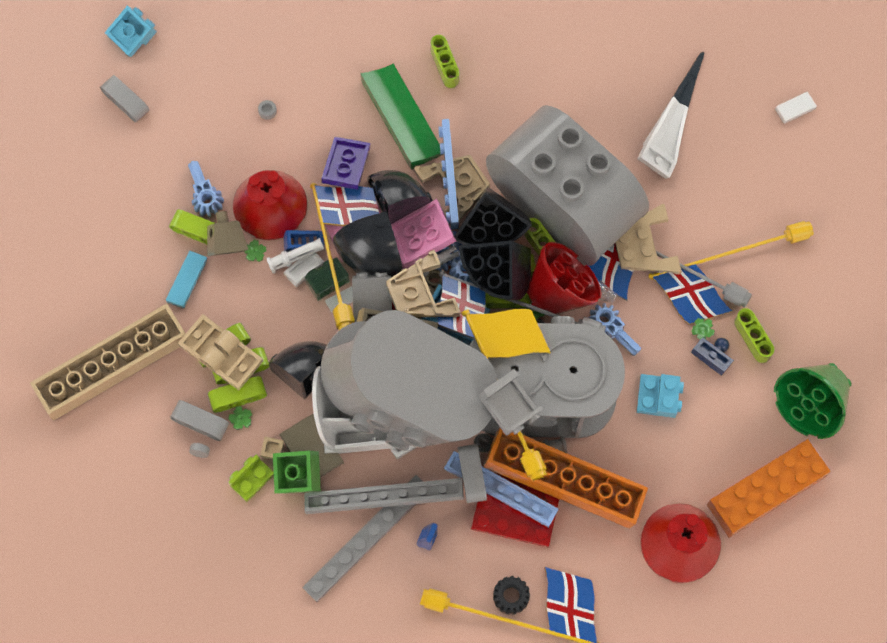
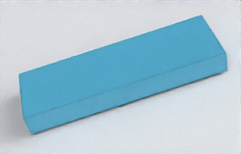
M189 251L166 298V302L183 309L185 308L208 260L207 257Z

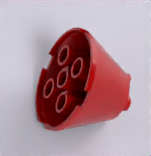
M264 170L249 176L240 184L233 199V213L236 221L240 222L242 230L261 240L281 239L284 237L286 230H297L306 216L308 206L306 193L302 185L291 175L276 170Z
M548 242L541 249L526 293L532 301V306L554 314H561L596 304L601 298V287L591 268L587 264L584 266L577 259L579 255L563 244Z
M670 504L655 511L646 521L641 533V550L646 563L657 575L671 580V582L688 583L701 579L712 570L720 555L721 540L715 523L701 509L688 504Z

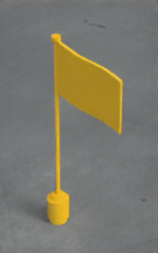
M513 309L491 314H470L469 310L461 312L462 316L466 317L481 353L487 358H509L530 353L551 354L532 310ZM521 431L517 434L525 449L520 461L527 476L532 481L546 476L545 470L547 468L539 451L529 450Z

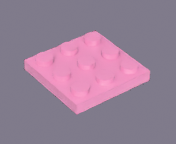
M437 199L391 224L399 255L406 269L414 265L418 259L426 257L430 251L435 250V252H438L456 242Z

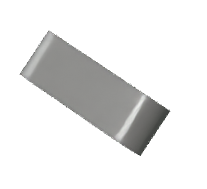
M115 75L100 86L101 91L134 122H137L149 111V107Z
M182 400L178 401L170 416V419L176 423L217 441H221L229 425V422Z
M478 445L458 447L467 503L487 500Z

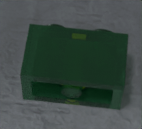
M336 257L333 259V264L340 288L350 282L349 274ZM329 259L323 263V266L310 270L305 276V282L317 301L335 291Z

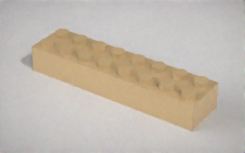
M165 304L30 382L48 415L54 421L180 347L178 342L186 333L168 304Z

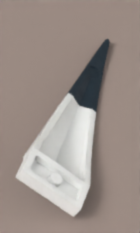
M704 52L700 53L644 141L643 148L637 158L665 179L670 178L677 163L683 128Z

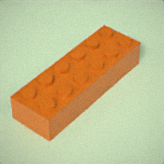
M806 439L710 499L707 507L730 538L827 477L831 471L811 442Z

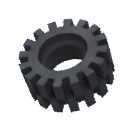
M506 576L502 580L500 579L495 586L493 600L501 612L504 611L508 615L513 613L514 615L526 608L530 593L529 587L524 580H520L521 578H515L514 576L507 578ZM508 588H515L519 592V599L514 603L507 602L504 598V592Z

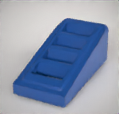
M286 230L283 237L284 251L289 252L305 245L306 237H309L310 243L314 241L313 237L317 236V239L320 238L324 246L322 231ZM298 238H301V244L298 243Z
M436 523L429 524L422 529L417 540V546L429 551L432 549L438 535Z

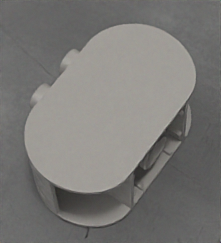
M545 105L539 108L486 158L487 170L493 182L506 199L519 208L529 219H538L553 240L573 250L579 255L577 259L584 265L591 266L595 264L599 257L649 211L647 195L632 172L570 116L552 106Z
M399 310L384 311L367 321H359L343 327L327 344L321 361V379L330 401L340 411L353 417L351 425L354 428L370 434L376 428L388 434L385 442L394 448L407 451L409 445L424 448L465 440L481 432L492 418V415L478 397L483 390L497 381L495 370L488 358L478 350L406 312Z
M569 316L553 317L551 323H537L551 354L530 353L509 358H488L498 380L515 369L519 374L516 380L537 408L540 406L543 408L538 413L540 417L531 424L529 421L523 424L525 428L521 430V433L527 437L585 438L598 433L611 419L616 401L624 384L625 365L616 343L600 329L586 324H575V319ZM474 338L469 346L481 352ZM492 417L482 431L495 436L500 426Z

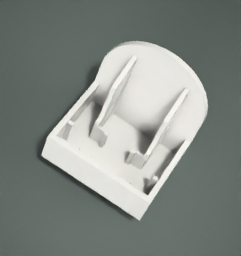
M321 366L317 367L313 377L312 401L318 434L324 443V452L326 454H341L394 448L385 442L388 434L376 428L370 434L360 431L351 425L353 417L340 411L328 398L321 379Z

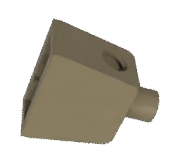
M227 211L216 212L217 223L207 227L208 256L239 253L248 250L240 222H229Z

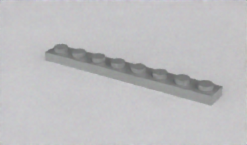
M415 475L408 483L423 481ZM416 504L383 507L303 586V589L318 602Z
M462 478L309 492L305 493V513L316 514L464 500Z

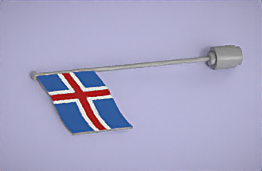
M614 243L599 257L595 264L589 267L595 274L600 287L627 301L628 286L634 270L621 269ZM656 251L657 256L663 259L669 258ZM680 263L682 269L723 290L722 294L725 295L723 299L739 307H746L752 294L746 288L734 282L723 286Z
M444 271L439 273L440 278H442L440 302L455 298L460 312L469 310L470 314H484V291L472 283L445 274ZM507 300L551 317L559 316L518 300ZM462 313L459 317H437L438 326L472 339L475 338L466 317H463ZM584 317L583 320L579 319L578 322L575 321V324L590 325L603 332L606 329V326L602 325L601 322Z

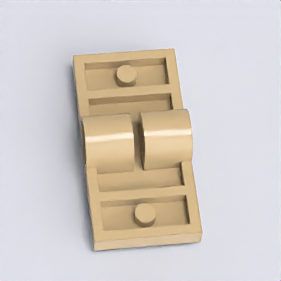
M203 314L178 342L182 349L238 391L263 362V358L242 344L233 333L222 329Z

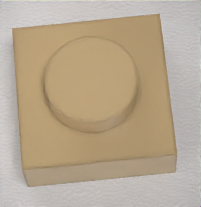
M265 437L260 456L273 460V453H282L284 440Z

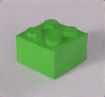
M319 451L273 453L274 493L289 494L321 491Z

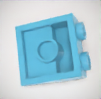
M127 5L105 31V34L128 56L132 57L142 44L146 45L157 31L154 29L156 25L147 18L145 20L142 17L144 13L137 7L133 9Z
M641 374L636 413L675 418L677 412H681L682 408L679 393H683L684 382H680L681 377L661 374V376Z

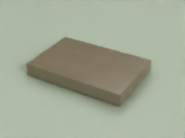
M314 414L280 433L290 452L319 451L320 478L344 463L339 453L326 454L324 452V443L318 434Z

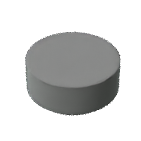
M269 100L261 102L258 106L260 117L266 120L274 118L277 113L275 103Z
M200 443L191 444L189 450L191 455L200 458H207L210 452L208 446Z

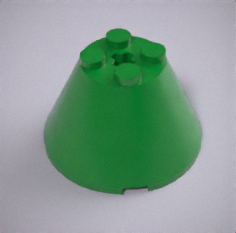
M833 363L793 368L785 371L777 379L774 385V392H776L777 398L775 404L784 420L799 433L805 436H817L818 439L830 438L844 424L849 390L852 383Z

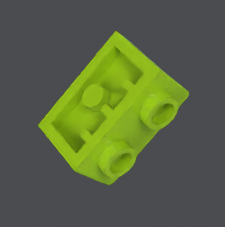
M257 454L254 457H249L244 462V467L240 471L236 470L229 477L228 483L230 487L246 502L274 476V472L260 460Z

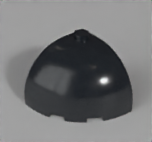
M383 170L367 177V181L370 187L373 188L382 211H387L391 224L433 201L430 193H426L417 180L404 172Z
M487 186L454 237L457 242L463 245L516 241L532 226V221L519 208Z
M387 211L351 222L341 228L333 237V244L339 257L356 273L367 272L368 275H375L376 272H387V275H391L392 278L403 270Z
M514 241L459 245L463 268L467 271L470 280L476 287L493 297L505 300H521L525 296L530 283L531 248Z
M316 341L293 344L271 358L269 362L270 370L305 400L312 392L314 373L317 367L321 366L322 356L327 344Z

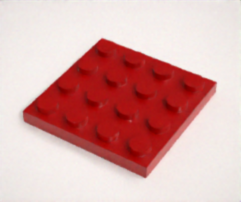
M493 472L558 508V498ZM487 493V500L477 502L471 530L549 548L556 515L548 528Z

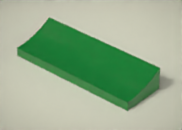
M394 63L374 71L361 73L362 84L410 169L412 170L416 166L423 165L442 156L438 140Z

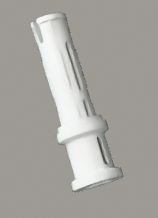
M319 238L292 251H282L280 255L266 259L274 274L278 269L285 266L290 267L293 262L324 250V246Z

